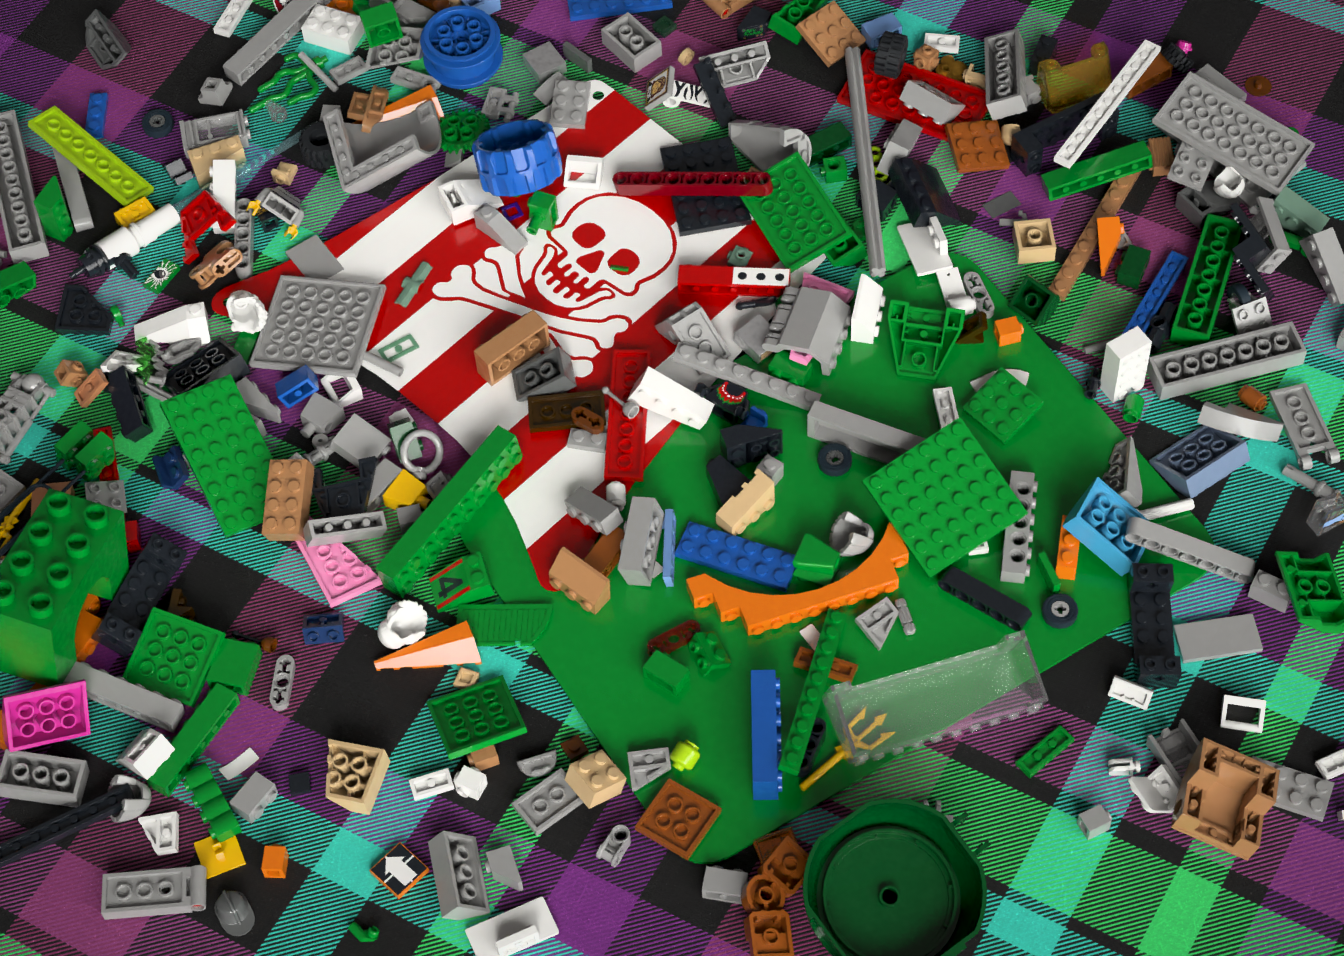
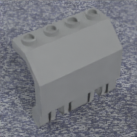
M786 287L780 300L784 304L778 305L769 327L773 333L769 332L766 334L762 348L766 351L777 353L785 349L810 354L821 363L822 375L830 376L832 369L836 367L837 355H840L842 352V342L847 339L848 327L851 326L852 315L850 306L830 291L808 287Z

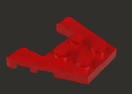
M206 190L180 211L181 233H184L182 247L185 248L183 262L189 265L200 255L195 240L216 221L220 229L225 232L237 222L221 203Z

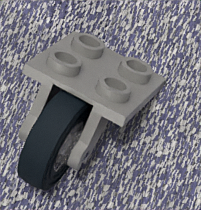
M1241 283L1228 287L1227 301L1232 312L1237 335L1273 326L1266 296L1254 297Z

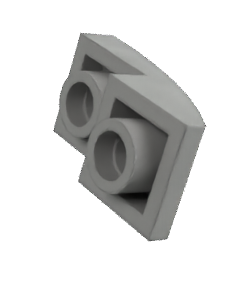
M559 71L547 79L533 93L546 107L553 100L555 80H568Z

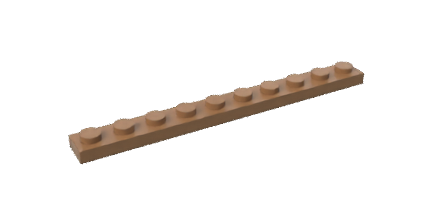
M1141 171L1116 179L1111 184L1049 287L1050 290L1059 295L1061 301H1065L1098 246L1097 218L1116 216Z

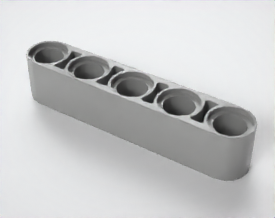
M248 198L239 199L235 205V219L237 222L235 223L234 247L240 250L243 256L242 261L235 267L238 278L244 280L250 278L253 274L255 215H252L254 212L252 208L246 211L251 202Z

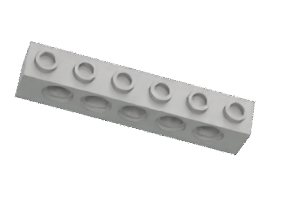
M1011 470L1009 486L1028 514L1005 529L1000 581L1024 584L1025 576L1029 577L1030 565L1027 564V559L1031 560L1032 548L1028 547V542L1032 543L1033 531L1030 530V525L1034 526L1035 514H1031V509H1035L1036 497H1033V492L1037 493L1038 481H1034L1035 473Z

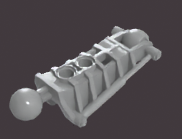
M13 372L11 374L12 382L3 395L0 396L1 464L7 465L11 462L10 456L33 424L34 418L49 397L53 398L57 393L56 389L50 387L38 373L22 375Z

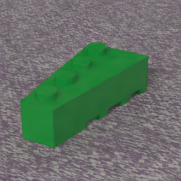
M25 261L0 271V307L2 309L8 305L11 299L15 298L17 300L36 287V273Z

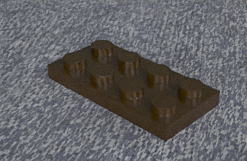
M602 390L527 397L530 433L580 428L572 422L571 418L572 410L578 406L585 407L601 416L604 420V426H606L604 393Z

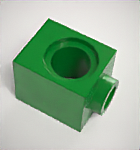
M844 155L823 158L820 174L821 177L825 178L826 184L847 181V165Z

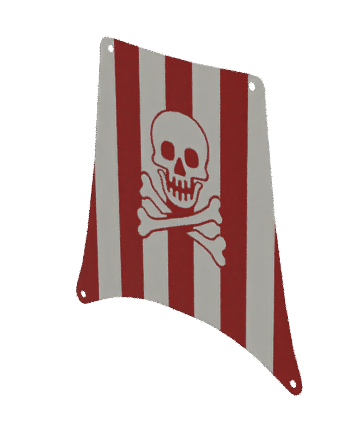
M599 80L587 81L591 82L585 129L552 127L559 147L563 171L561 176L557 177L551 185L538 190L556 196L559 218L552 232L539 228L536 235H531L526 231L531 221L527 202L534 192L523 194L519 197L499 196L504 206L496 210L502 215L503 213L500 208L515 202L518 203L524 216L509 221L528 241V245L517 255L476 228L475 218L454 225L440 201L438 186L453 180L479 179L474 155H471L433 181L324 242V245L344 268V270L328 279L385 284L386 286L366 351L402 367L404 371L399 377L366 360H363L361 365L378 375L456 439L471 456L498 425L516 435L523 457L520 463L513 467L508 477L501 481L497 491L504 499L518 526L538 581L543 588L554 592L560 591V589L556 590L551 586L549 571L561 548L565 547L580 559L585 558L600 532L594 531L591 526L584 525L576 517L572 518L566 511L567 506L564 500L580 487L606 500V486L613 482L604 481L606 451L605 453L568 448L567 442L571 429L530 433L528 400L517 401L512 372L491 386L477 371L474 350L479 345L489 341L495 334L505 330L508 325L515 323L524 314L534 310L548 325L550 346L529 361L558 346L571 357L577 386L564 393L602 390L603 387H608L610 390L613 349L651 350L650 367L694 392L698 383H704L709 387L718 377L707 373L699 375L695 369L672 361L677 344L674 345L662 336L655 328V325L696 301L703 308L731 353V356L726 359L733 361L742 351L733 341L734 333L758 314L768 322L774 316L777 309L775 303L737 310L735 307L739 301L744 302L767 297L678 294L679 265L728 266V253L730 250L733 251L737 245L753 252L746 267L785 268L751 214L752 224L680 237L670 196H623L616 192L612 181L616 173L665 172L660 148L683 144L616 90ZM596 91L603 92L604 97L601 100H595L593 93ZM552 104L527 120L538 119L539 121L549 123ZM567 155L603 158L604 173L600 190L564 187ZM571 172L570 180L596 183L597 174ZM516 207L505 210L509 217L518 214ZM822 254L792 272L790 287L798 288L803 282L804 272L811 274L825 260L826 256ZM290 259L268 271L223 288L213 297L212 309L217 314L229 317L223 301L231 293L245 290L255 294L268 312L281 275L305 276ZM423 261L429 263L433 268L424 280V283L419 286L418 292L415 293L407 307L395 304L394 302L404 289L401 285L405 277H412ZM610 266H626L629 267L628 272L610 269ZM604 394L606 426H604L603 433H607L610 400L608 394ZM649 409L647 412L644 470L681 424V422ZM619 481L625 485L626 494L635 483V481Z

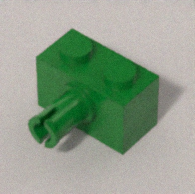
M537 190L533 196L529 197L527 202L531 221L526 231L531 235H536L539 228L552 232L559 218L556 196Z

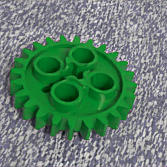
M468 108L465 111L459 109L457 113L452 111V115L446 113V118H440L441 122H439L441 129L440 148L443 149V152L448 150L449 154L453 151L458 154L460 149L463 154H465L466 150L472 152L473 142L477 140L481 133L491 129L488 118H486L485 114H481L480 110L475 112V109H472L469 112Z

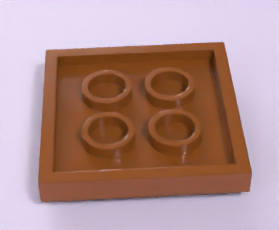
M997 120L946 124L945 131L957 173L1001 170L1010 167Z
M669 778L635 825V830L682 858L689 860L721 814L722 808Z

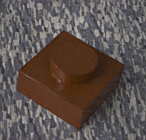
M578 734L560 744L561 749L571 763L589 753L588 748Z

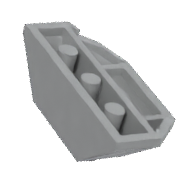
M763 41L699 57V62H702L707 57L711 58L714 70L717 71L719 81L725 89L757 81L771 57L767 42Z

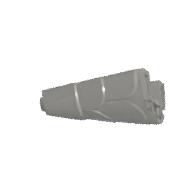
M737 119L728 123V137H731L732 143L761 172H764L797 151L809 167L812 154L811 142L809 137L800 129L785 125H775L774 123H763L757 120Z

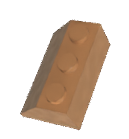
M562 547L549 571V582L556 590L560 589L570 600L577 601L585 611H591L596 615L610 600V579L568 549Z

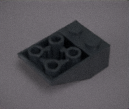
M740 424L720 429L721 453L735 468L747 463L758 462L764 459L767 454L776 457L783 453V432L781 429Z

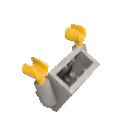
M280 186L264 188L255 198V201L249 203L246 211L252 208L254 209L252 215H256L259 205L291 225L284 232V237L290 233L292 235L291 240H293L298 234L296 228H299L304 217V211L300 206V199Z

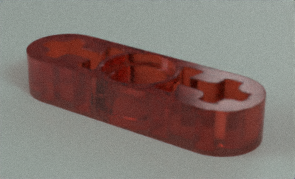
M688 620L651 639L647 644L649 656L651 657L656 650L653 649V646L660 647V652L669 654L688 644L694 634L700 632V624L695 620ZM688 628L695 629V632L688 631ZM673 635L680 638L676 643H671L668 639Z

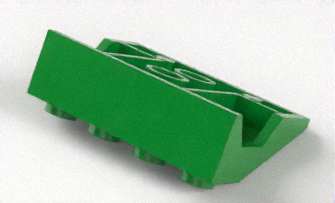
M1276 551L1275 556L1298 622L1322 633H1342L1344 631V594L1329 553H1324L1314 559L1299 558L1298 552Z

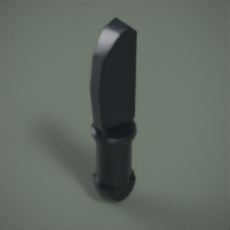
M777 297L752 299L751 301L744 302L739 301L735 307L737 310L768 306L774 304Z

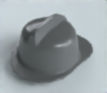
M223 890L214 907L223 929L232 936L247 934L255 922L254 912L247 898L241 892Z

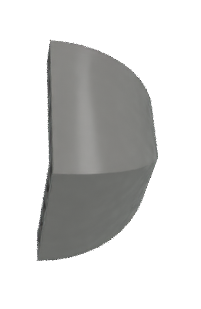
M429 100L415 108L416 111L410 114L377 123L372 127L370 133L361 132L362 124L344 123L339 109H335L322 116L342 191L351 194L369 191L436 154L441 147V129L434 103Z

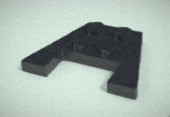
M376 456L358 459L359 479L324 486L323 470L320 468L314 469L312 492L324 518L366 513L378 462Z

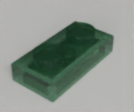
M409 334L379 349L378 352L383 359L392 362L420 347L412 335ZM410 339L414 346L402 351V346L398 344ZM396 346L395 351L400 353L387 358L384 351Z

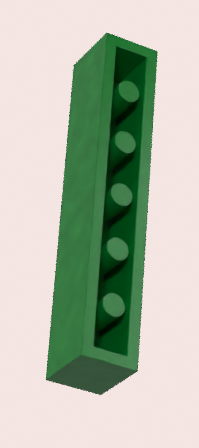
M1144 140L1074 163L1070 169L1062 167L1041 175L1042 188L1049 201H1053L1152 168V154Z
M219 683L207 692L206 698L197 705L191 718L184 722L182 730L172 738L170 744L175 750L158 767L156 772L146 780L150 788L168 798L183 780V774L192 768L240 704L236 692Z

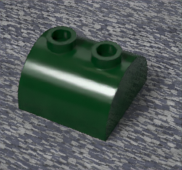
M1027 274L1008 307L1033 325L1041 326L1056 311L1060 297Z

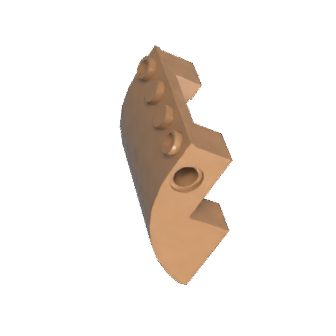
M1204 737L1193 754L1182 779L1174 806L1171 828L1248 861L1260 847L1264 815L1276 803L1280 770Z

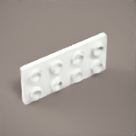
M937 216L929 218L930 225L927 227L913 228L912 223L897 226V231L917 276L953 268L948 255L947 238Z
M539 897L467 928L465 933L475 956H509L559 934V930L544 898Z

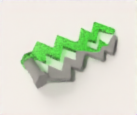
M146 337L137 340L135 344L139 348L136 351L144 356L137 358L136 361L142 366L137 367L136 371L144 377L143 385L146 386L149 382L159 384V388H162L169 370L163 367L165 363L157 358L162 352L160 351L161 346L151 339L149 340L151 346H146L144 344L147 341ZM153 368L159 371L155 373L156 376L151 375L152 371L150 370Z

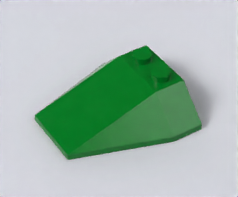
M890 300L888 324L897 375L935 381L963 329L966 310L947 308L946 311L912 307L909 305V302Z

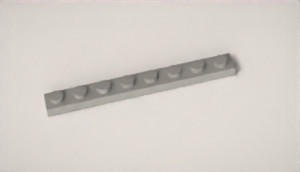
M678 342L672 356V361L720 379L728 380L739 386L810 411L814 401H819L822 395Z

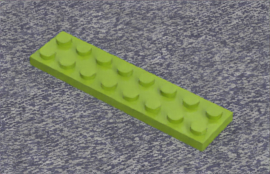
M55 105L28 121L29 128L124 207L154 192V187Z

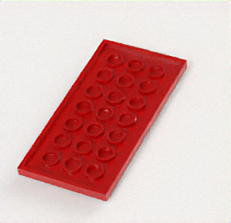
M866 49L861 56L867 113L896 124H901L902 120L906 119L922 127L921 133L948 142L945 131L946 124H936L932 121V117L920 115L918 109L906 107L903 105L904 102L899 99L908 80L924 81L965 104V108L951 123L983 121L988 112L986 90L925 69H919L905 62L897 79L877 75L874 72L876 52ZM847 80L837 97V103L851 108Z

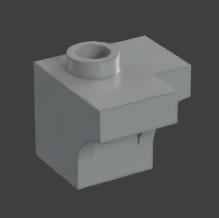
M207 77L200 89L201 94L198 100L201 104L223 106L233 85L231 82L223 81L220 78Z

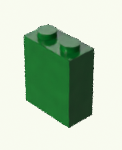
M224 638L206 678L209 688L211 689L219 683L237 694L248 696L263 655L260 645L251 641L242 642L235 638Z

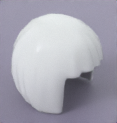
M1228 166L1216 177L1213 189L1219 196L1232 199L1241 195L1245 188V182L1243 177L1234 168Z

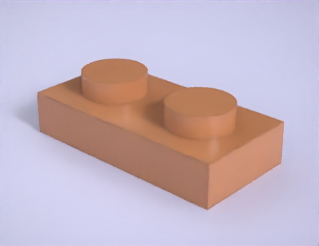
M95 368L74 392L81 407L87 408L109 384L102 370Z

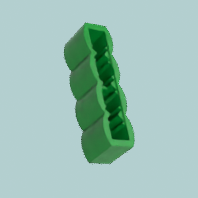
M206 762L184 773L183 775L186 780L182 782L187 792L192 791L193 796H191L195 807L200 806L202 811L199 812L202 821L204 824L209 823L210 827L207 829L211 838H217L218 842L222 843L241 833L242 830Z

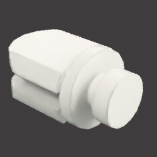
M1132 757L1108 761V766L1111 767L1108 769V772L1111 776H1133V771L1140 773V760H1135L1133 763Z

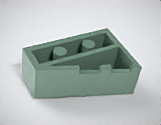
M1286 185L1278 196L1273 198V206L1276 209L1275 211L1282 228L1301 237L1307 238L1321 232L1330 219Z

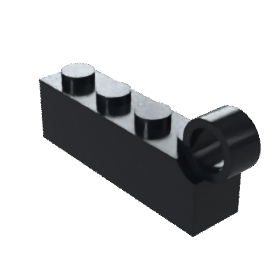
M123 365L111 373L103 372L109 384L102 391L111 394V403L116 409V418L122 428L121 433L126 439L136 443L152 433L153 428L135 374Z

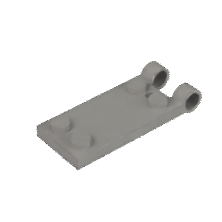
M1302 383L1270 391L1269 398L1280 422L1284 423L1283 428L1295 452L1300 470L1312 469L1313 463L1309 454L1318 451H1325L1328 464L1340 462L1339 450L1334 444L1307 384Z

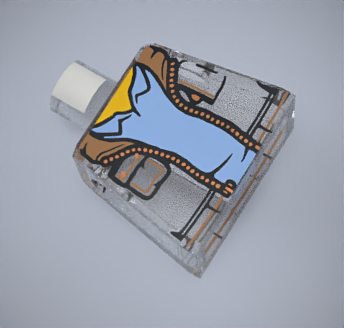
M1337 492L1316 500L1306 523L1317 536L1344 522V496Z

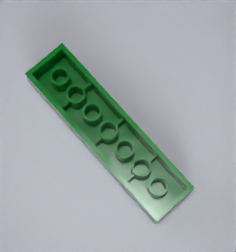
M1212 214L1207 215L1172 327L1170 342L1192 347L1210 341L1234 262L1233 255L1235 253L1232 249L1239 245L1242 235L1241 228L1244 225L1239 226L1233 219Z

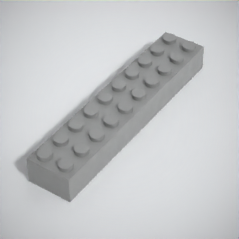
M15 110L0 113V213L9 253L15 265L22 261L28 262L50 256L44 228L33 202L36 199V192L20 123Z

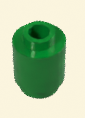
M1139 394L1126 396L1122 410L1123 419L1126 422L1136 423L1141 418L1145 400Z

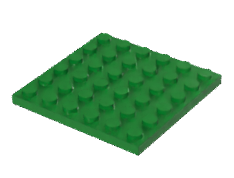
M961 417L862 480L867 491L929 579L1028 514Z

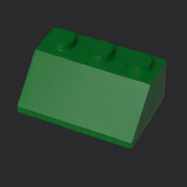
M53 175L33 202L45 234L65 242L68 236L72 234L74 228L58 179Z
M839 213L851 231L852 237L825 252L824 255L833 267L853 266L867 257L868 254L864 244Z

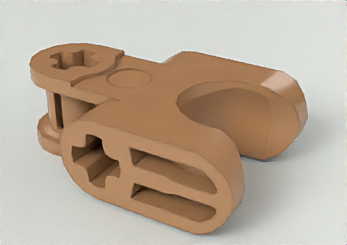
M223 240L204 256L203 262L190 271L189 277L191 279L195 278L199 283L198 287L203 290L209 287L218 277L225 276L243 259L242 253L230 241Z

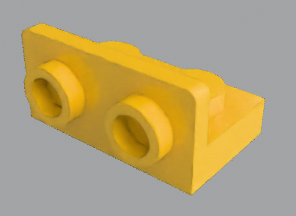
M144 196L141 199L135 200L132 204L119 209L114 213V217L118 225L128 228L130 223H136L156 210Z

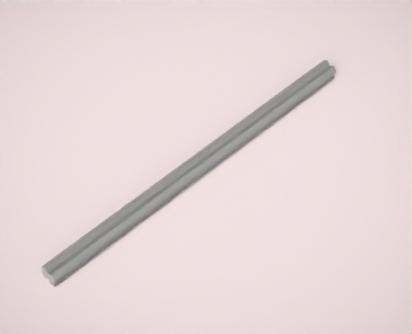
M847 47L845 49V60L869 270L872 277L877 275L883 277L886 265L861 54L858 47Z

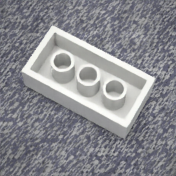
M1138 326L1106 343L1100 389L1112 403L1125 399L1128 394L1133 391H1139L1144 386L1152 341Z

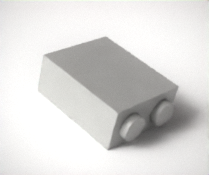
M354 413L333 438L330 448L359 468L358 459L376 456L377 463H380L379 459L382 456L386 457L390 452L392 439Z

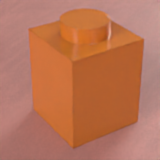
M1016 316L994 321L993 332L999 347L1021 342L1024 328L1022 323L1018 322Z
M280 844L265 846L261 867L264 877L286 878L289 858L286 846Z

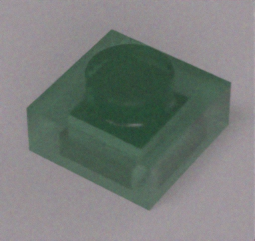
M664 15L652 24V29L663 38H666L677 29V24Z

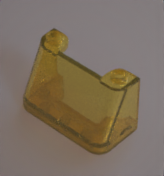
M1104 41L1096 43L1091 47L1090 53L1092 57L1061 67L1054 59L1039 62L1036 83L1041 90V100L1049 112L1059 113L1106 91L1112 83L1109 50Z

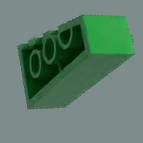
M793 0L783 6L778 13L776 12L772 15L768 28L798 45L803 36L795 28L797 24L823 8L829 0Z

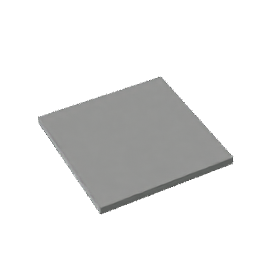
M281 275L268 309L266 324L259 334L250 359V367L294 372L306 364L315 374L357 378L386 291L385 284Z

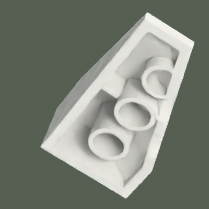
M204 302L184 305L134 325L135 341L138 343H149L150 339L157 344L161 342L169 343V345L176 344L185 339H200L201 346L211 343L208 314Z

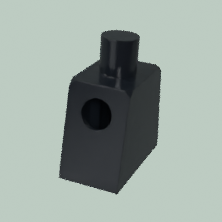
M875 180L880 221L882 223L897 203V192L891 180L887 184L880 180ZM861 191L856 194V206L862 209Z

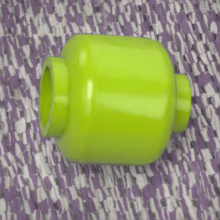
M688 740L684 742L679 741L670 754V759L673 761L672 766L681 772L684 769L692 770L700 758L699 747Z

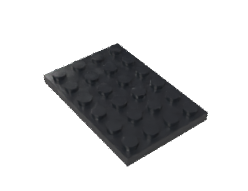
M730 136L660 148L665 172H739ZM670 196L680 237L752 224L750 212L739 196Z

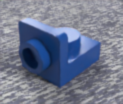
M752 406L750 408V415L740 425L766 428L768 426V416L764 410Z

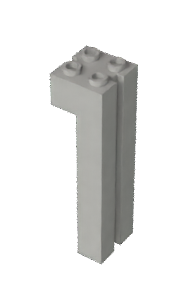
M816 400L807 415L808 437L828 444H842L851 452L885 464L890 463L925 440V438Z

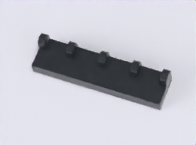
M707 57L702 62L694 64L693 69L721 130L728 127L729 122L737 120V116H735L731 108L732 105L728 101L724 92L725 89L719 81L717 71L714 70L711 58Z

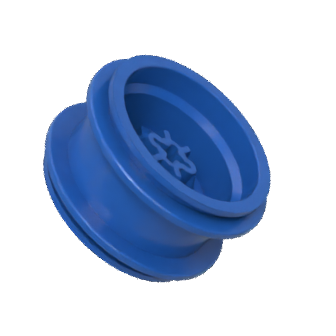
M453 6L443 9L427 22L421 32L420 45L423 51L425 69L430 76L446 87L469 89L480 86L493 77L503 60L499 26L490 15L478 8Z

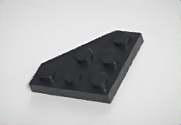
M65 284L54 327L55 332L110 336L114 321L110 313L106 312L83 285Z

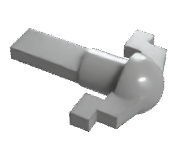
M1019 210L1018 216L1022 217V219H1000L999 226H1013L1015 221L1028 220L1027 215L1023 213V210Z

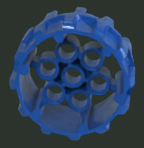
M538 119L515 120L494 126L481 133L472 144L481 187L485 192H490L493 196L513 197L535 192L551 185L557 177L561 176L563 171L559 147L552 125Z

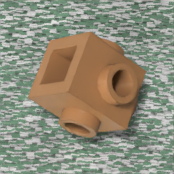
M924 43L919 49L915 50L913 65L919 69L932 72L939 63V50Z
M62 359L53 372L60 385L78 388L88 376L81 361Z

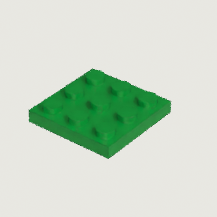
M1001 366L962 409L1005 445L1044 405V401Z

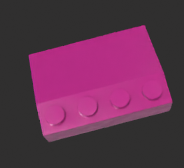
M85 679L3 696L2 728L4 742L9 752L91 735Z

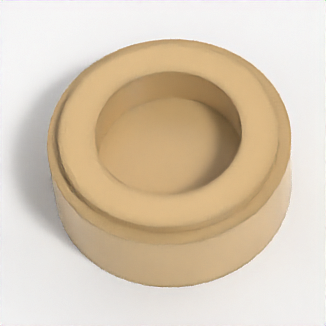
M686 48L680 54L678 62L683 66L688 65L694 58L695 52L690 48Z

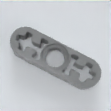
M976 272L966 273L963 278V286L967 294L975 299L976 312L983 311L986 313L987 319L991 318L994 315V304L979 274ZM969 280L975 281V287H973L972 282ZM980 292L984 296L982 298H976L974 294Z
M282 655L276 661L269 698L272 708L276 711L285 710L289 705L296 669L294 659L290 655ZM286 662H289V665L286 666V673H285V672H284L283 665H285ZM281 679L288 680L287 685L283 687L278 686L277 683ZM279 693H281L283 700L277 704L276 701L279 700Z

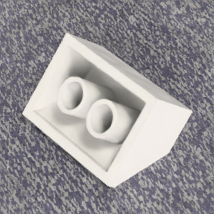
M861 274L853 309L851 341L873 344L874 337L879 335L880 326H877V323L882 321L883 311H880V309L885 306L886 296H883V288L865 274Z

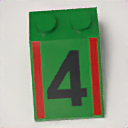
M481 551L460 557L428 578L438 613L456 608L460 604H468L495 595Z

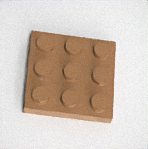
M834 0L798 23L795 27L827 67L845 57V49L847 47H859L866 42V38Z

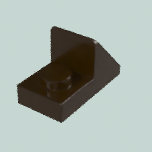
M980 311L964 321L963 329L956 344L984 342L983 332L988 329L985 312Z
M173 588L168 612L191 621L196 618L193 608L186 607L187 599L184 597L182 590Z

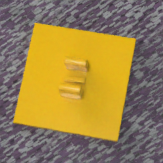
M236 835L222 843L218 842L217 838L212 839L211 836L193 843L201 865L207 868V879L246 864Z

